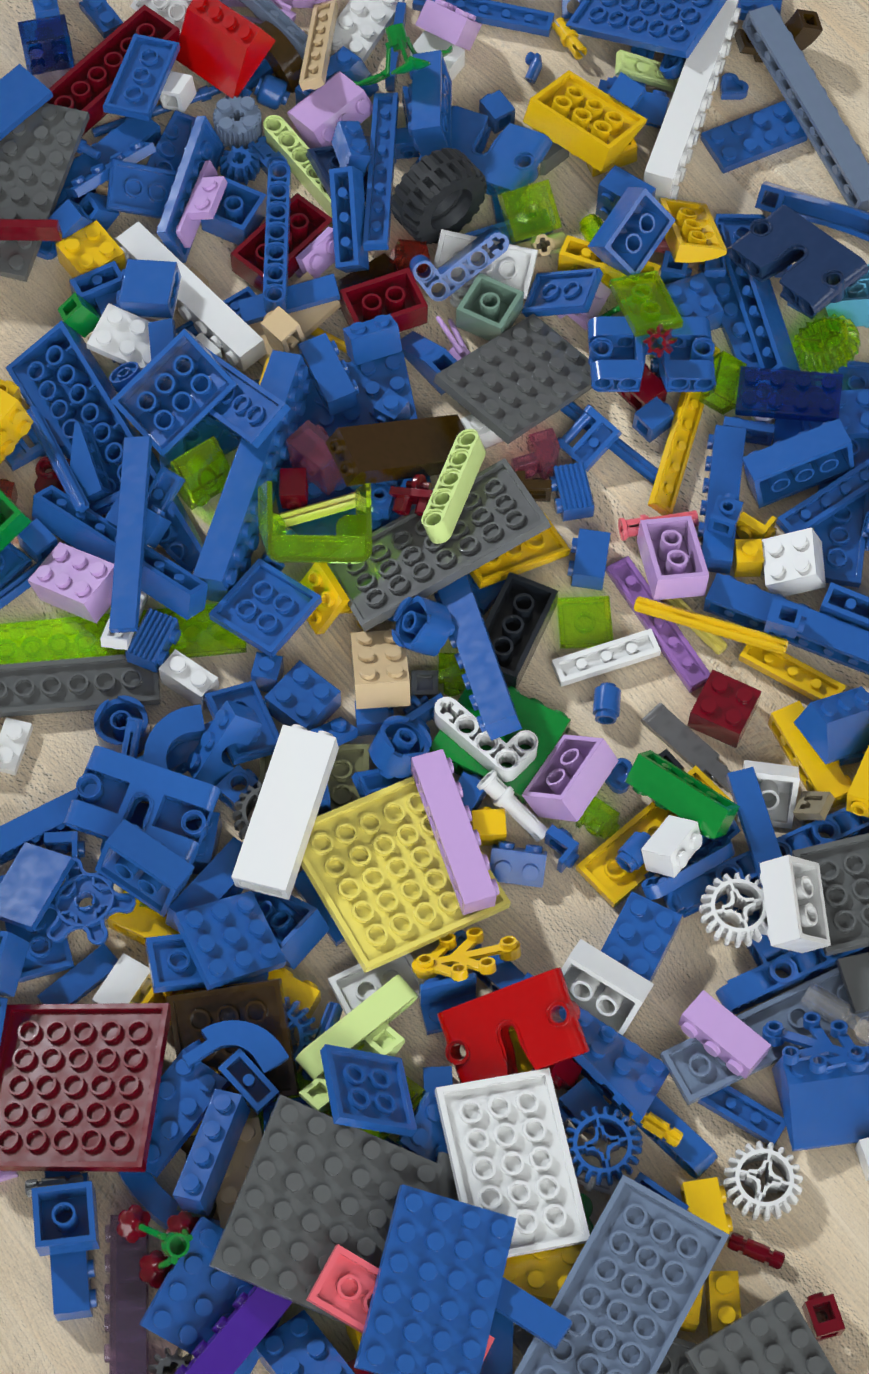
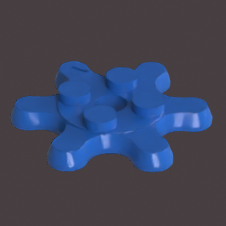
M73 858L74 864L67 874L64 884L59 888L48 909H54L57 916L55 921L47 928L46 934L50 941L60 943L71 932L83 930L87 933V938L92 944L102 945L108 938V930L105 927L106 920L116 913H131L135 909L136 899L129 893L116 892L113 888L115 883L98 872H86L81 860ZM84 898L93 899L92 906L79 907V904Z

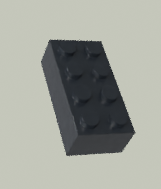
M509 572L485 621V625L506 684L517 689L555 611L558 590Z

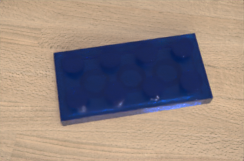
M741 366L735 415L813 422L834 421L839 419L843 374Z

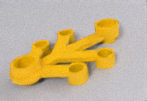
M472 927L466 931L467 939L451 955L444 956L449 950H453L457 946L456 936L452 933L439 938L440 945L430 954L418 956L412 962V970L420 979H431L440 974L450 977L454 981H463L469 976L468 969L479 971L483 975H491L496 972V962L490 956L499 955V958L504 961L517 960L521 956L520 942L514 936H505L500 939L498 945L472 950L477 944L484 941L483 929Z

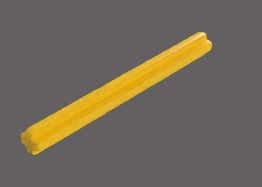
M641 596L637 597L634 604L636 612L779 654H785L789 644L787 639Z

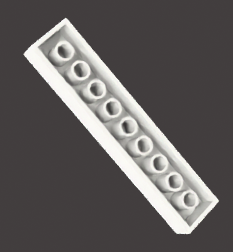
M739 0L726 1L689 58L685 61L644 172L643 181L656 188L655 199L658 202L660 198L676 200L680 189L678 185L680 182H683L686 174V168L684 167L686 163H690L693 154L692 147L697 144L700 131L697 130L704 125L706 113L704 112L710 108L713 95L710 94L717 89L719 77L717 76L719 73L722 74L726 62L723 58L729 56L732 46L730 40L732 38L735 39L734 34L738 30V24H735V22H738L741 8H737Z

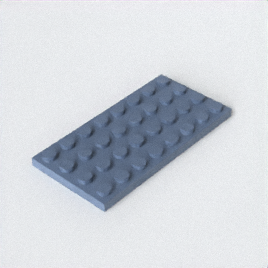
M623 1175L551 1305V1308L572 1321L571 1327L557 1349L534 1336L514 1374H656L725 1245L729 1234Z

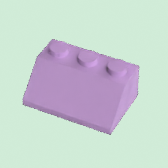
M339 71L325 81L324 86L315 89L289 110L287 114L309 148L333 146L331 141L333 140L332 137H334L333 134L335 133L334 130L338 121H358L361 124L372 115L373 104L360 86L356 85Z

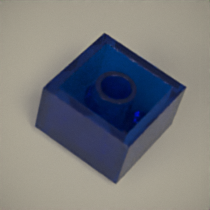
M65 14L17 22L26 67L32 75L65 70L75 66Z

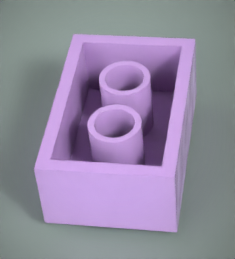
M682 516L640 520L636 541L653 600L705 596L709 573L692 517Z
M59 542L27 581L41 601L97 623L111 606L114 564Z
M563 734L522 796L537 817L578 822L619 760L604 738Z

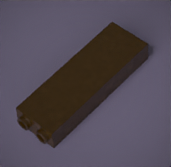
M458 414L338 427L325 443L348 487L413 478L416 474H423L424 476L440 475L457 435L465 430Z

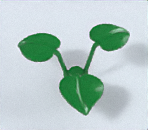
M399 23L385 28L388 42L385 43V69L379 74L359 82H353L358 86L373 85L389 78L391 75L420 70L431 65V63L412 56L408 58L405 50L408 47L412 54L418 53L414 49L410 37H407L404 24ZM452 45L447 50H441L443 57L453 51ZM391 48H393L394 52H402L405 63L391 71L390 75Z

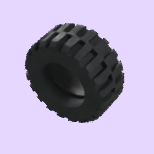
M453 148L435 150L429 156L425 155L420 158L421 161L417 164L414 163L410 167L409 172L402 176V181L400 184H397L395 194L392 195L391 206L394 218L419 243L437 244L441 229L459 233L463 226L471 222L474 214H477L480 210V204L485 200L487 192L485 176L463 152Z

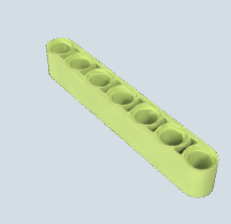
M278 115L266 117L263 122V128L267 144L275 153L279 151L284 156L290 166L291 173L332 218L331 199L306 156L307 149L310 148L282 117Z

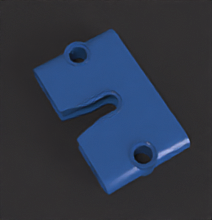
M452 106L451 148L463 152L482 172L486 179V194L509 202H517L528 184L538 178L537 167L552 147L551 139L543 133L510 123L493 141L488 151L483 153L492 130L487 124L488 116L459 106ZM421 155L418 157L417 161L415 162L416 164H417L419 161H421V160H420V158H422Z
M599 316L588 321V363L591 372V386L595 391L639 392L646 361L645 355L647 354L657 357L659 374L666 392H707L716 387L713 357L715 345L712 342L711 326L708 318ZM662 324L663 329H673L671 334L677 341L670 344L673 348L670 354L664 350L663 355L658 358L657 353L653 351L648 353V344L643 343V340L650 337L647 333L648 329L653 328L656 331L657 326ZM659 337L657 340L658 344L662 343L663 338Z
M94 746L85 771L77 780V791L63 824L77 831L107 840L124 819L128 822L131 821L135 808L140 802H148L150 804L143 821V832L153 839L161 841L166 848L178 856L186 858L193 865L201 842L208 833V824L222 790L209 783L101 746ZM88 784L97 785L96 791L92 794H85V787ZM192 820L202 821L201 827L195 831L189 830L188 824Z

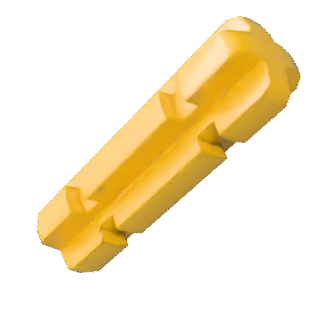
M630 1111L629 1117H630V1119H631L632 1121H634V1120L631 1118V1116L633 1115V1113ZM646 1112L640 1122L643 1124V1128L660 1139L664 1137L666 1139L665 1142L673 1147L678 1146L683 1138V1132L675 1127L673 1129L670 1128L669 1123L652 1112Z

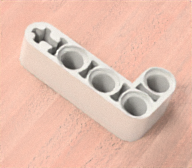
M442 697L435 703L434 721L436 726L489 772L495 770L497 772L496 776L501 781L509 782L514 780L535 760L538 748V738L535 733L523 730L518 732L507 743L500 737L491 741L487 731L481 732L476 717L455 699ZM463 728H469L472 730V732L463 733L460 730ZM526 744L531 746V748L528 750L521 749L519 746ZM484 745H489L493 749L486 751L481 749L480 747ZM508 762L511 763L513 766L510 768H504L500 764Z

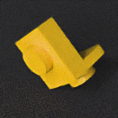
M742 512L736 526V533L741 539H766L774 537L777 532V528H775L777 517L772 515L764 525L747 513Z

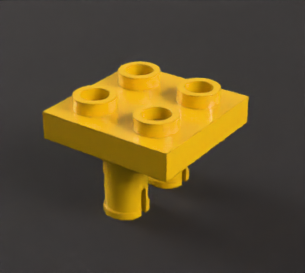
M316 560L300 583L319 594L322 598L321 604L306 619L315 634L319 635L326 632L339 614H350L353 612L347 604L350 599L326 561Z

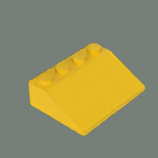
M568 70L530 98L523 122L533 130L548 136L552 142L565 148L572 155L579 157L590 164L591 167L602 172L618 158L646 124L647 119Z

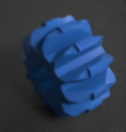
M243 144L240 148H235L232 145L231 151L224 150L223 156L220 157V174L238 183H244L247 186L248 180L255 181L256 175L260 172L259 156L254 153L252 147L245 150Z

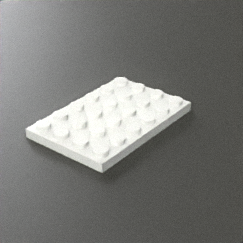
M546 1068L436 1087L435 1096L459 1201L517 1218L507 1258L586 1243L590 1233L550 1069Z

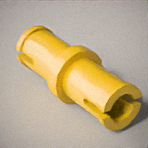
M559 17L555 19L560 26L558 27L553 21L552 29L560 37L561 44L570 50L575 59H582L583 56L579 51L586 55L587 48L578 39V33L566 26L564 18Z

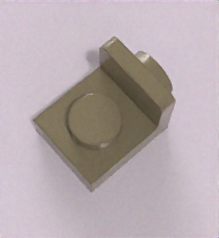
M803 791L793 814L803 826L815 820L825 821L835 798L831 792Z

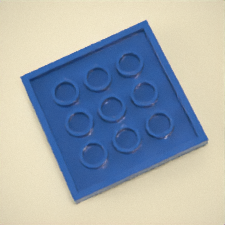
M200 1216L191 1232L193 1239L190 1241L188 1253L178 1258L177 1264L172 1265L139 1325L189 1354L193 1352L202 1340L206 1342L210 1340L215 1334L212 1328L222 1316L228 1318L235 1310L232 1304L242 1292L248 1294L254 1287L252 1284L209 1266L224 1229L203 1216ZM282 1316L278 1319V1321L273 1325V1327L268 1331V1333L264 1337H266L276 1329ZM255 1348L234 1374H251L259 1359Z

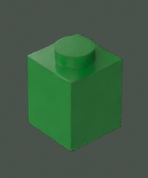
M76 292L57 309L64 323L84 338L94 331L100 320L95 307Z

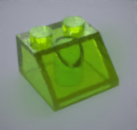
M214 436L170 462L171 471L185 479L178 494L191 510L207 504L211 498L219 493L222 494L231 468Z

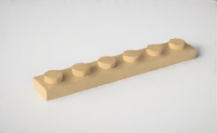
M336 0L322 2L313 6L299 79L302 91L308 89L315 90L325 85L339 8Z

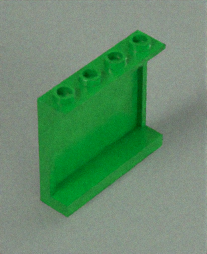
M507 686L522 729L500 738L507 743L518 732L523 730L535 733L538 738L535 760L514 780L503 782L507 787L511 786L517 799L526 805L527 802L522 796L523 792L563 734H568L571 719L562 711L552 710L544 706L538 699L528 698L520 694L514 687ZM465 688L457 702L475 717L480 716L479 710L474 711L469 696L473 694L472 689L467 690ZM463 728L460 730L463 733L472 732V730L469 728ZM439 730L432 741L429 753L443 749L446 758L450 757L452 760L454 773L460 776L464 771L469 775L475 774L483 779L489 773L485 767L443 731ZM526 744L519 746L521 749L528 750L531 748V746ZM484 745L480 747L481 749L486 751L493 749L489 745ZM508 762L500 764L504 768H510L513 766L511 763Z

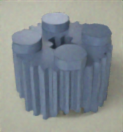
M234 96L233 99L229 97V100L222 98L216 103L217 109H214L213 113L214 130L224 144V147L229 146V149H231L233 145L235 148H240L243 144L246 150L249 143L258 141V138L262 136V119L260 108H258V105H255V100L252 97L245 96L241 98L239 96V98H236Z

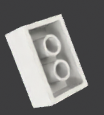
M791 855L760 863V882L763 886L765 899L763 906L767 914V935L771 946L799 953L831 946L819 863Z
M582 939L579 940L562 967L571 1000L575 1001L579 1007L588 1011L607 1026L612 1027L622 1036L654 985Z

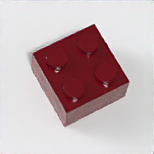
M712 669L690 712L687 726L737 748L758 706L762 691Z

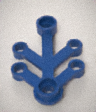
M807 1012L803 1016V1027L809 1030L814 1038L787 1031L781 1022L775 1020L767 1022L763 1027L762 1038L771 1044V1047L781 1046L785 1041L805 1047V1049L801 1050L794 1046L784 1047L782 1050V1061L787 1065H795L800 1061L810 1059L809 1069L816 1074H822L826 1070L845 1066L847 1070L852 1072H862L869 1065V1051L854 1044L847 1034L848 1024L845 1021L835 1020L830 1025V1035L838 1039L842 1047L832 1044L820 1026L821 1017L816 1012ZM825 1055H831L835 1057L827 1059Z

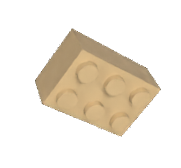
M392 629L351 633L356 709L411 706L407 652L405 648L399 647L394 642Z

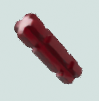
M736 1232L731 1234L727 1243L729 1249L735 1252L740 1250L742 1255L761 1263L766 1261L769 1263L768 1266L780 1269L785 1260L783 1252L776 1249L771 1251L769 1246L750 1238L745 1240L743 1235Z

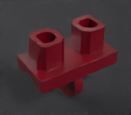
M416 474L412 481L406 482V488L391 486L389 494L395 498L393 511L399 515L408 516L412 504H417L415 513L422 517L433 492L431 490L432 483L427 482L423 474Z

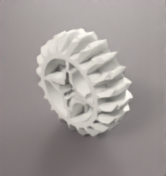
M739 872L735 873L734 879H731L726 873L723 876V881L718 878L714 879L713 886L708 885L705 889L706 894L701 896L700 901L703 904L700 905L699 912L704 914L701 917V923L708 924L706 927L707 933L716 932L714 935L715 941L721 937L724 938L725 946H728L730 941H734L735 947L739 948L741 941H743L749 947L752 944V939L760 942L762 934L767 935L768 921L763 906L765 900L763 888H759L761 884L760 879L754 883L750 882V874L746 875L744 880L741 879ZM740 893H741V894H744V895H746V896H748V897H750V898H745V897L741 896ZM727 894V904L722 905L721 909L716 910L715 902L721 896ZM733 906L738 907V910L741 909L742 914L736 913L737 910L734 912L732 910ZM759 910V920L748 927V916L753 915L754 911ZM724 922H730V923H732L735 927L729 926V925H727V924L724 923Z
M758 1141L756 1150L748 1143L745 1145V1152L737 1149L735 1152L736 1158H729L728 1164L730 1167L724 1170V1175L728 1178L723 1181V1186L731 1188L726 1192L727 1198L736 1197L732 1203L733 1208H737L740 1205L743 1206L742 1216H745L749 1210L753 1212V1220H757L759 1214H762L764 1221H769L771 1213L776 1219H780L782 1216L781 1210L788 1214L791 1211L790 1204L796 1205L799 1201L796 1195H800L803 1189L797 1184L802 1183L803 1176L795 1174L800 1169L798 1164L790 1165L794 1159L793 1155L790 1154L786 1158L782 1156L785 1150L784 1147H780L778 1152L773 1150V1142H770L767 1149H764L762 1142ZM763 1161L759 1169L741 1170L751 1162ZM772 1164L781 1171L785 1181L773 1172ZM765 1170L764 1178H766L765 1183L767 1184L766 1186H764L762 1192H760L761 1180L759 1178L762 1177V1174ZM740 1181L753 1190L754 1199L745 1192ZM778 1191L785 1193L777 1200L763 1202L767 1193L777 1194Z

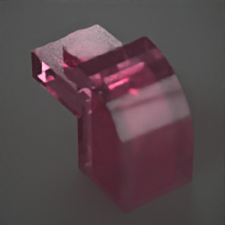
M553 428L528 435L527 449L529 454L511 460V467L514 471H525V479L537 473L540 478L548 479L549 476L553 475V467L558 466L560 446Z

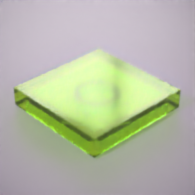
M609 596L558 598L557 616L560 649L591 648L613 641Z

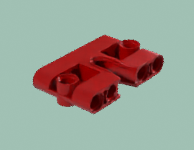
M561 967L535 975L437 1014L447 1043L446 1057L450 1063L454 1064L460 1083L518 1073L515 1049L509 1034L511 1026L516 1030L520 1045L535 1070L552 1066L590 1051L583 1029L578 1021L580 1018V1008L570 998L569 989ZM561 1006L565 1008L567 1013L565 1020L561 1019L559 1014ZM461 1045H463L466 1049L465 1057H463L460 1053Z

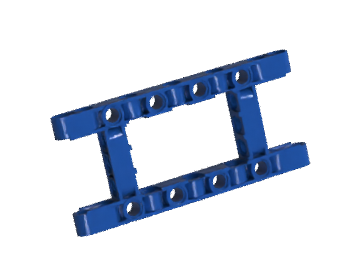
M846 807L827 815L825 821L815 820L778 837L777 841L782 856H792L793 850L869 833V818L855 815L852 812L846 811ZM819 833H826L830 838H823ZM750 851L717 865L663 896L662 898L668 909L681 914L684 918L698 912L700 905L703 904L700 899L702 895L706 894V887L708 885L713 886V881L716 878L723 881L721 877L726 873L732 879H734L735 873L739 872L741 879L745 880L746 875L750 874V882L754 883L756 880H759ZM740 893L741 896H743V897H745V898H750V897H748V896H746V895ZM727 894L721 896L715 904L721 901L723 905H726ZM733 906L732 910L734 912L737 910L736 913L742 914L741 909L738 910V907ZM759 910L754 911L753 915L748 916V927L759 920ZM762 934L760 942L752 939L751 946L747 947L758 967L728 980V984L716 991V996L721 1005L736 1015L837 968L836 962L840 958L869 952V946L825 956L823 948L805 953L788 952L786 949L771 946L768 935ZM783 971L788 977L780 978L775 972Z

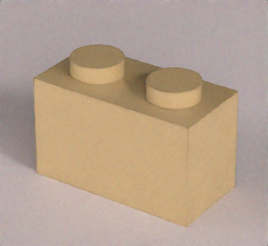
M278 306L274 311L268 312L261 322L268 343L276 351L299 354L298 344L306 341L301 326Z

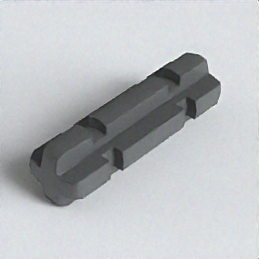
M80 1174L70 1175V1178H66V1176L42 1178L41 1181L30 1179L25 1181V1193L27 1197H32L31 1188L84 1182V1179Z

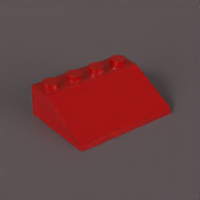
M192 0L185 14L178 41L180 43V50L176 60L233 99L234 96L238 98L276 40L219 0Z

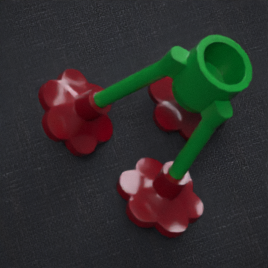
M134 1204L128 1210H123L119 1213V1224L116 1231L119 1236L125 1237V1240L129 1243H135L139 1237H145L147 1234L161 1240L163 1252L154 1250L150 1255L143 1256L139 1261L141 1267L139 1277L141 1281L149 1282L152 1288L158 1289L172 1265L177 1264L178 1258L188 1253L190 1241L193 1239L191 1232L199 1218L193 1217L191 1212L182 1210L178 1215H172L168 1218V1229L166 1233L149 1227L148 1223L151 1219L149 1212L142 1210L141 1206Z

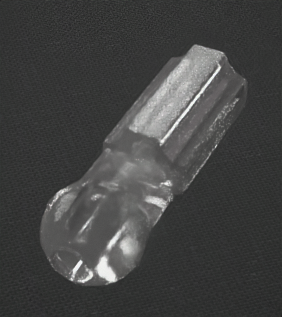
M812 982L803 996L800 1005L812 1012L818 1013L821 1018L830 1023L835 1020L845 1021L848 1027L854 1030L856 1039L862 1044L869 1045V1017L860 1018L851 1012V1005Z

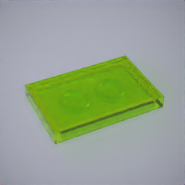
M657 270L610 279L609 287L635 337L648 335L647 330L650 328L656 331L659 324H662L663 329L667 330L683 327V319Z

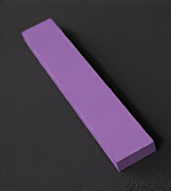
M626 556L606 566L605 572L646 630L652 629L662 654L689 693L704 686L710 672L676 623L634 610V604L638 596L653 600L648 583L630 557Z

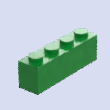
M651 750L638 753L625 781L633 786L632 789L636 793L653 799L655 805L659 808L670 810L677 817L698 822L700 834L710 839H716L727 834L740 808L734 802Z

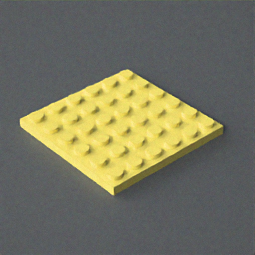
M413 776L317 816L301 863L303 870L364 973L433 943L441 937L455 933L508 909L511 904L492 871L488 870L490 878L496 880L499 888V895L496 897L495 906L466 915L462 914Z

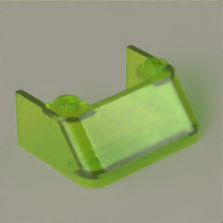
M272 481L263 483L258 487V527L267 556L272 561L278 563L359 564L368 560L372 554L371 483H365L355 489L356 515H345L337 521L336 536L286 535V526L283 518L273 513Z

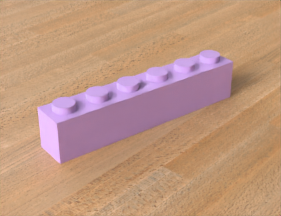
M443 749L412 757L411 773L462 914L466 915L495 906L496 897L499 895L498 884L495 879L490 878L488 872L490 870L487 855H482L480 851L481 839L477 829L473 830L470 824L472 821L471 811L468 805H463L461 799L463 797L460 782H455L453 778L454 766L451 758H446Z

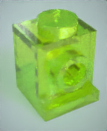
M439 653L438 684H444L443 694L447 696H456L462 694L465 690L462 675L466 671L465 668H459L454 655L456 653Z
M594 797L575 826L580 829L584 825L590 834L596 837L600 836L606 840L619 830L620 824H618L620 813L597 797Z

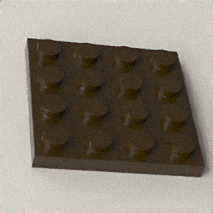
M281 978L218 987L208 991L206 989L173 994L166 997L171 1009L170 1021L176 1057L197 1040H200L201 1043L205 1042L206 1040L202 1036L201 1030L209 1025L229 1020L253 1023L271 1033L280 1042L289 1056L286 1062L265 1076L277 1088L280 1095L291 1096L299 1094L300 1088ZM220 1049L201 1062L215 1072H219L218 1067L238 1049ZM245 1053L249 1057V1059L255 1064L253 1059L247 1053ZM231 1084L225 1090L239 1094Z

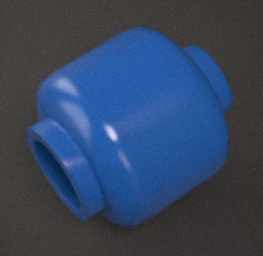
M268 74L264 78L260 77L253 95L257 96L256 100L259 104L277 110L281 104L286 105L291 92L286 91L288 87L286 81Z

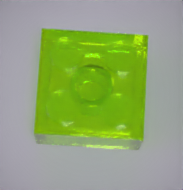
M549 179L497 195L512 243L562 228Z

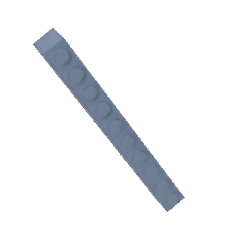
M773 4L748 11L742 28L846 203L850 207L869 211V163L863 156L860 146L856 144L851 136L848 126L844 124L839 116L837 108L833 106L827 96L825 88L818 81L815 71L806 61L803 51L797 46L792 33L788 31L781 15L776 11Z

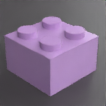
M426 0L415 24L469 51L482 24L475 21L477 16L443 0Z

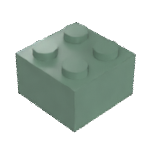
M479 273L456 309V327L488 341L494 339L513 326L523 309L524 292Z

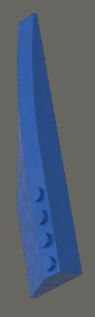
M61 320L5 368L14 383L20 388V393L29 408L34 405L40 409L62 453L67 459H71L74 424L79 421L92 428L113 493L120 490L124 438L143 435L111 402L117 393L92 352L87 349V344L82 336ZM152 450L149 486L161 468ZM176 495L164 515L165 518L172 522L159 545L182 568L192 573L195 570L203 543L178 495Z

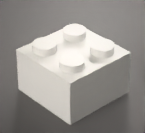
M813 528L762 539L765 586L772 594H780L786 597L826 588L822 541Z

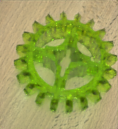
M834 313L827 317L824 314L820 319L815 317L813 322H806L805 328H799V334L794 335V342L792 343L793 352L802 370L806 369L809 374L815 372L818 376L822 372L829 375L830 371L836 370L838 372L840 367H847L848 361H854V356L859 353V347L861 346L860 334L851 319H846L844 315L838 317Z

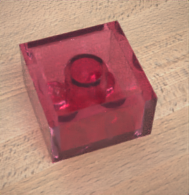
M307 420L286 439L291 466L293 468H306L308 480L329 496L344 480L325 443L329 439L327 432L322 426L318 424L315 426Z

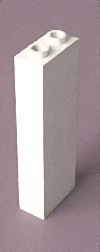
M296 724L282 726L232 874L236 887L287 900L290 899L339 750L337 739L331 733L326 731H318V733L308 731L305 727Z

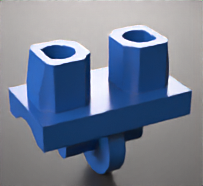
M440 693L429 700L427 696L418 699L415 695H410L411 706L403 709L406 717L410 718L408 722L414 725L420 723L430 734V728L426 723L430 720L434 721L435 703L444 696Z

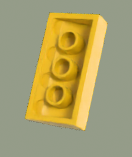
M660 198L659 203L676 219L665 235V240L674 262H703L726 255L727 248L707 204Z

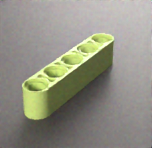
M465 429L457 435L422 515V524L430 541L435 544L444 543L452 536L485 458L486 450L475 429Z
M396 975L304 1048L295 1060L313 1080L320 1075L324 1076L320 1050L325 1044L357 1050L364 1044V1039L383 1023L389 1024L410 1007L418 998V994L400 975Z

